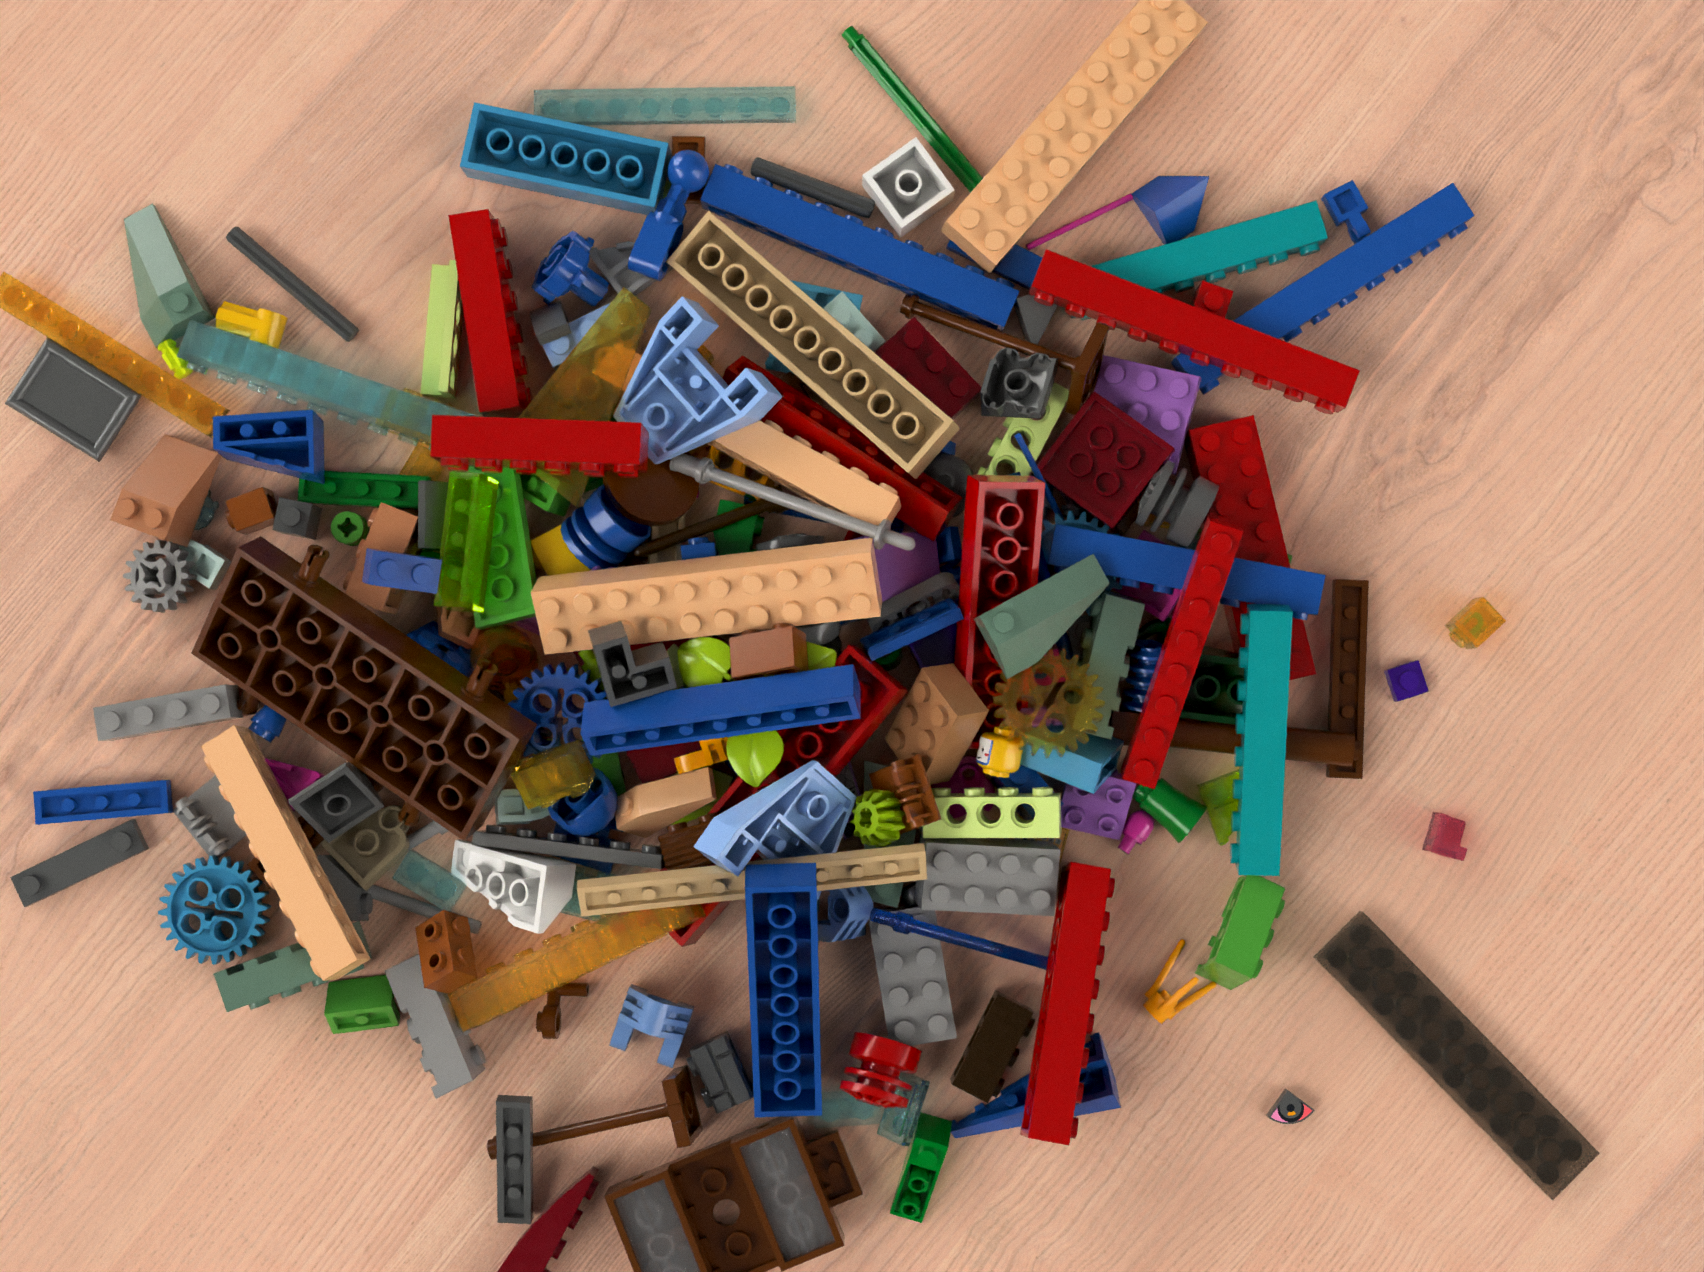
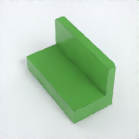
M386 975L333 981L328 984L324 1015L333 1034L399 1026L400 1013Z

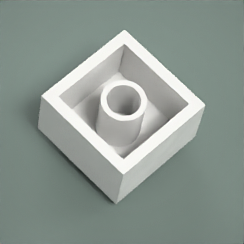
M917 137L862 175L863 188L871 199L875 201L876 206L900 238L948 205L954 198L955 189Z

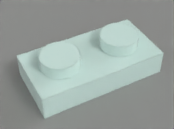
M843 292L838 294L823 308L873 352L886 342Z

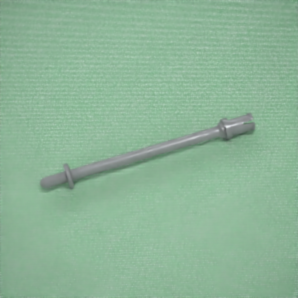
M683 453L670 460V470L693 477L697 483L703 485L709 481H714L874 539L875 549L881 550L886 543L907 551L915 547L914 539L892 531L891 522L887 519H884L879 526L717 469L713 464V460L707 457L699 459Z

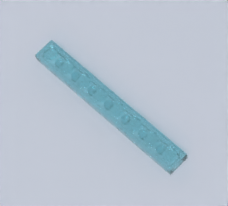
M795 86L534 90V115L580 125L796 123Z

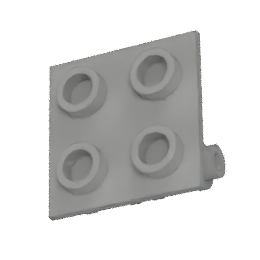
M215 775L188 798L185 796L175 803L177 807L172 811L208 856L216 855L220 858L247 834L236 824L234 819L235 811L231 803L226 801L219 791V785L221 784Z

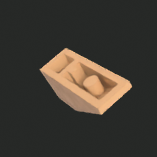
M706 767L637 785L617 797L618 805L615 812L616 828L647 838L717 799L713 769Z

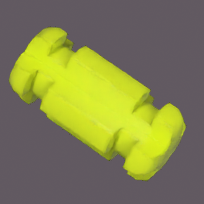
M167 339L158 345V351L163 353V359L170 370L175 372L174 376L176 378H186L193 372V369L189 367V362L180 348H177V343L172 339Z

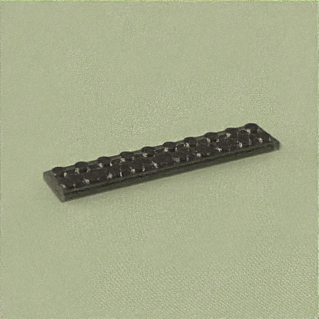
M1359 911L1313 957L1548 1198L1554 1200L1600 1154L1363 911Z

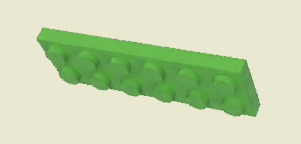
M469 466L468 472L452 471L454 483H466L464 553L475 627L483 630L535 617L531 590L537 579L520 474L510 468H503L502 473L482 472L481 468Z

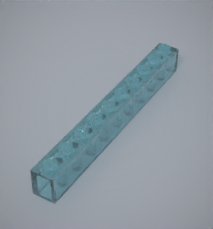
M193 320L189 321L177 354L178 358L188 362L186 368L204 375L207 374L208 370L217 372V379L236 385L237 380L248 383L247 389L266 395L267 390L278 393L276 399L292 405H296L297 400L308 403L306 409L314 410L322 415H326L327 410L338 413L337 419L356 426L359 420L368 423L367 429L384 436L387 435L388 431L399 434L398 440L407 444L417 446L418 441L430 444L429 451H431L432 415L477 416Z

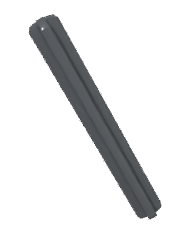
M234 227L227 234L226 239L344 340L350 342L358 334L359 329L243 230L239 227Z

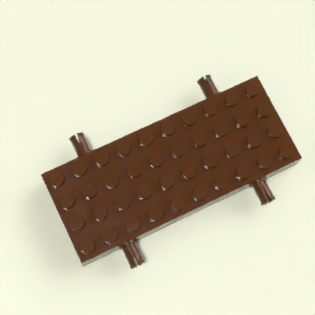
M261 536L239 546L191 654L244 689L236 705L239 711L246 704L242 713L254 715L258 711L260 702L264 703L405 800L402 809L398 813L400 822L404 820L406 815H409L404 824L415 826L419 822L421 814L424 813L461 840L465 841L483 826L537 727L536 723L487 691L494 675L498 672V667L493 664L490 670H487L491 661L479 659L473 673L468 678L321 578L320 573L330 556L327 550L323 551L322 556L320 555L323 549L322 546L310 545L302 564Z

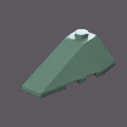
M152 203L126 217L124 224L140 318L155 347L158 349V345L165 340H176L215 319V315L156 206Z

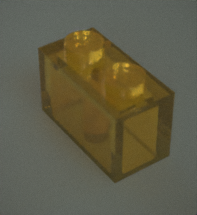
M579 739L521 759L517 762L511 773V777L528 810L537 806L547 808L555 804L560 798L569 795L572 798L583 795L589 790L596 775Z

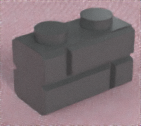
M728 1031L691 1047L689 1051L691 1057L687 1058V1063L693 1076L700 1075L705 1087L700 1089L708 1108L713 1106L717 1114L754 1097L753 1087Z

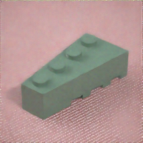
M356 921L352 924L368 955L372 958L361 923ZM299 943L214 973L226 1012L249 1005L250 1010L270 1003V996L280 993L281 997L285 998L301 992L300 985L312 981L315 987L331 980L323 981L322 978H319L313 972L310 965L312 959L306 948H303ZM361 964L345 975L357 972L365 967Z

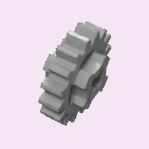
M155 540V543L145 542L143 543L144 551L136 549L133 551L136 557L135 561H126V565L131 568V572L123 574V577L130 579L131 584L127 585L125 590L135 592L131 601L141 603V609L165 613V610H177L176 602H187L184 593L194 591V588L189 585V580L197 579V575L190 574L189 569L195 566V563L185 560L189 552L179 549V544L162 540ZM159 555L166 556L165 558H159L158 560H156L155 558ZM161 593H164V594H165V596L160 597V598H155V597H154L155 594H158V595H160Z

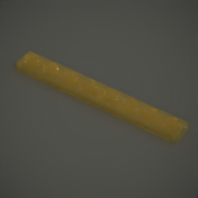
M3 272L0 276L1 309L205 435L213 437V416H226L230 410L10 274Z

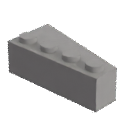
M419 954L385 970L400 1011L402 1013L408 1012L410 1015V1019L407 1020L410 1036L417 1044L421 1043L423 1058L420 1061L424 1071H429L433 1074L437 1085L431 1087L435 1098L473 1081L485 1070L483 1064L486 1063V1059L480 1046H474L469 1036L471 1027L467 1018L463 1014L459 1015L454 1005L457 1002L454 991L450 994H445L424 988Z

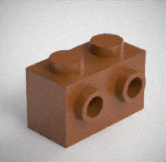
M443 910L415 927L424 988L450 994L478 977L468 917Z

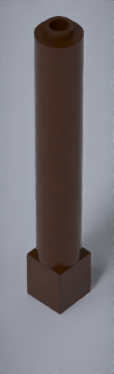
M1119 707L1118 712L1111 713L1109 727L1114 728L1113 737L1123 740V745L1129 746L1140 712ZM1179 718L1169 747L1234 754L1235 746H1241V734H1236L1235 724ZM1287 726L1285 760L1349 767L1352 766L1353 760H1359L1361 742L1355 740L1354 733Z

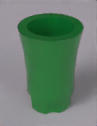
M1158 778L1155 789L1138 784L1132 797L1136 802L1141 803L1139 806L1158 821L1178 843L1188 835L1207 809V806L1188 797L1163 778L1160 780Z

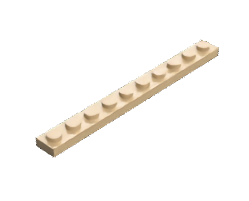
M924 843L751 861L747 863V865L816 863L817 891L927 879ZM718 865L577 880L581 917L745 899L746 866L739 876L730 873Z

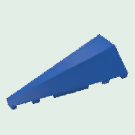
M1099 1032L1091 1035V1041L1084 1045L1085 1048H1089V1058L1086 1069L1081 1068L1079 1082L1084 1083V1091L1081 1104H1075L1074 1116L1121 1108L1116 1079ZM1029 1074L1001 1090V1096L988 1104L980 1103L975 1106V1112L958 1122L952 1120L951 1133L954 1138L1020 1127L1022 1125Z

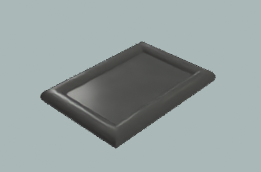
M47 337L5 404L100 462L142 395Z

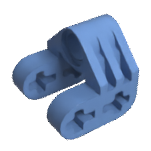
M865 887L824 890L830 891L828 896V919L818 921V941L836 942L865 936L866 923L871 917L874 907L873 900Z
M631 984L609 1046L626 1051L634 1028L651 1036L665 1038L657 1063L673 1068L694 1006L678 1001L677 1004L664 998L648 994L647 989Z

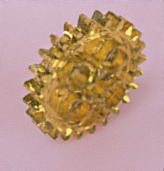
M1051 647L1038 663L1009 679H1006L1003 671L1001 672L1000 677L1006 684L996 683L995 690L1003 695L993 698V704L1002 706V708L995 711L994 717L1005 719L1000 724L999 730L1010 728L1011 732L1007 739L1009 742L1017 737L1021 740L1018 750L1021 751L1028 744L1031 746V756H1035L1040 748L1043 749L1045 758H1049L1052 749H1056L1059 757H1063L1065 746H1068L1074 753L1078 749L1076 740L1085 745L1088 743L1089 738L1085 731L1095 734L1098 730L1091 721L1100 722L1103 718V715L1095 711V709L1103 708L1105 705V701L1096 699L1097 696L1102 694L1104 689L1103 687H1093L1092 684L1095 683L1099 676L1097 674L1087 676L1086 672L1090 666L1089 663L1081 667L1076 665L1079 655L1076 654L1071 660L1066 659V649H1062L1059 656H1054ZM1046 673L1051 678V684L1048 686L1038 685L1034 680V675ZM1064 677L1066 681L1056 695L1053 705L1048 708L1036 728L1032 727L1031 724L1041 710L1044 700L1048 699L1058 680ZM1068 690L1076 691L1081 698V702L1070 704L1065 700L1063 693ZM1020 701H1028L1033 705L1034 712L1024 715L1017 710L1016 704ZM1051 718L1058 719L1063 725V731L1059 733L1051 732L1046 726V721Z

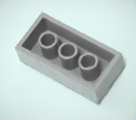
M920 834L919 844L924 843L926 851L927 879L916 881L914 900L921 910L1054 916L1060 849L1051 841L998 838H923V834Z
M917 904L908 907L905 905L873 911L869 918V926L889 1039L914 1046L957 1038L935 910H921Z

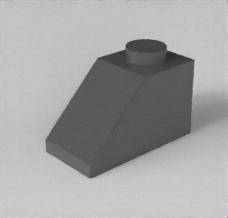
M317 855L321 867L350 920L369 921V914L373 909V899L368 890L363 889L331 855Z

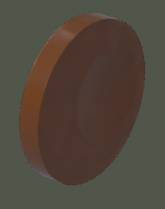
M649 457L647 473H638V478L618 477V473L604 471L603 477L606 494L613 506L629 520L646 526H663L680 519L695 502L699 491V483L693 477L670 470L671 459L657 465Z

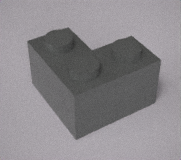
M622 621L588 630L610 707L677 688L670 658L663 642L631 651Z

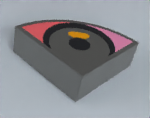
M1284 1089L1266 1116L1278 1123L1294 1124L1305 1120L1315 1110L1290 1091Z

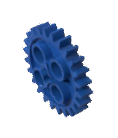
M561 662L557 665L555 672L552 665L547 664L543 669V673L539 669H535L531 672L532 679L525 677L520 681L524 689L518 687L513 691V694L519 700H512L508 705L537 724L526 745L527 749L523 754L524 757H527L534 753L536 755L534 765L537 766L544 759L547 761L548 771L558 763L560 772L564 773L569 763L574 771H578L581 767V760L586 766H590L594 762L584 741L576 739L573 735L574 727L581 728L584 708H578L573 704L572 694L582 696L585 702L604 700L606 697L605 690L600 691L598 688L602 679L598 678L593 682L589 680L591 670L588 669L580 675L578 674V664H575L568 672L565 663ZM560 688H562V689L564 690L563 702H562L561 693L559 692V689H560ZM539 694H546L550 697L552 701L551 708L544 707L540 703ZM561 710L562 716L568 718V721L564 725L563 719L561 717H557V714ZM540 727L550 729L553 734V740L544 739L540 734ZM562 733L566 746L561 745ZM603 754L593 756L600 758Z

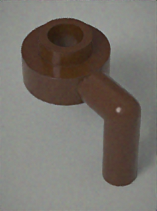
M554 982L549 985L547 1004L544 1006L543 1012L539 1011L536 1018L537 1032H542L543 1039L559 1038L561 1030V996L588 997V983Z

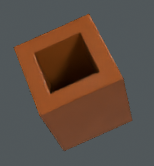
M261 487L225 500L228 510L225 511L227 522L236 532L247 535L274 524L278 505L272 490Z

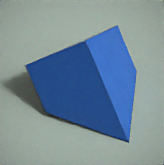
M1158 176L1132 193L1133 200L1164 245L1179 241L1195 230L1209 176Z

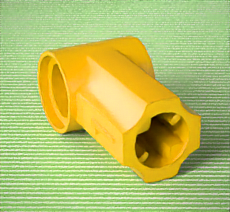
M226 301L218 308L215 317L217 329L249 338L251 342L276 350L279 349L288 320L286 316L270 310L259 308L257 311Z

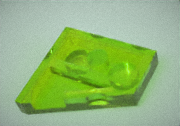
M1240 769L1197 785L1203 804L1207 806L1206 813L1216 841L1220 846L1225 845L1229 841L1228 837L1234 832L1231 829L1232 811H1238V799H1233V779H1239Z

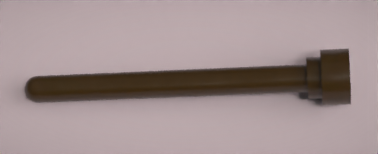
M780 485L772 487L783 492ZM760 499L640 544L634 549V554L638 558H644L686 542L688 539L697 538L768 511L769 514L772 512L779 514L789 510V508Z

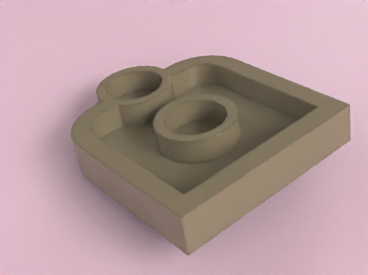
M392 805L383 810L380 809L329 843L325 839L320 843L366 891L394 866L409 849L410 842L406 832L410 826L404 824L409 815H406L402 822L398 819V813L402 806Z

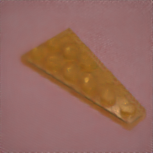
M623 287L519 418L611 421L650 316L651 308ZM544 469L536 470V475L577 508L579 507L589 476H584V472L579 470H570L569 476L551 475L550 471Z

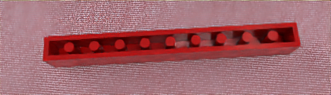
M1047 249L1044 252L1028 293L1033 295L1034 300L1040 304L1052 306L1054 303L1066 308L1065 312L1071 316L1084 318L1085 315L1097 320L1096 323L1108 326L1109 330H1115V327L1128 332L1127 336L1139 342L1150 340L1159 344L1158 348L1170 354L1181 352L1190 356L1189 360L1201 366L1212 364L1221 368V373L1232 378L1243 376L1253 380L1252 385L1263 390L1274 388L1282 391L1286 399L1294 402L1308 401L1315 404L1314 408L1325 414L1332 415L1334 412L1339 413L1346 408L1360 370Z

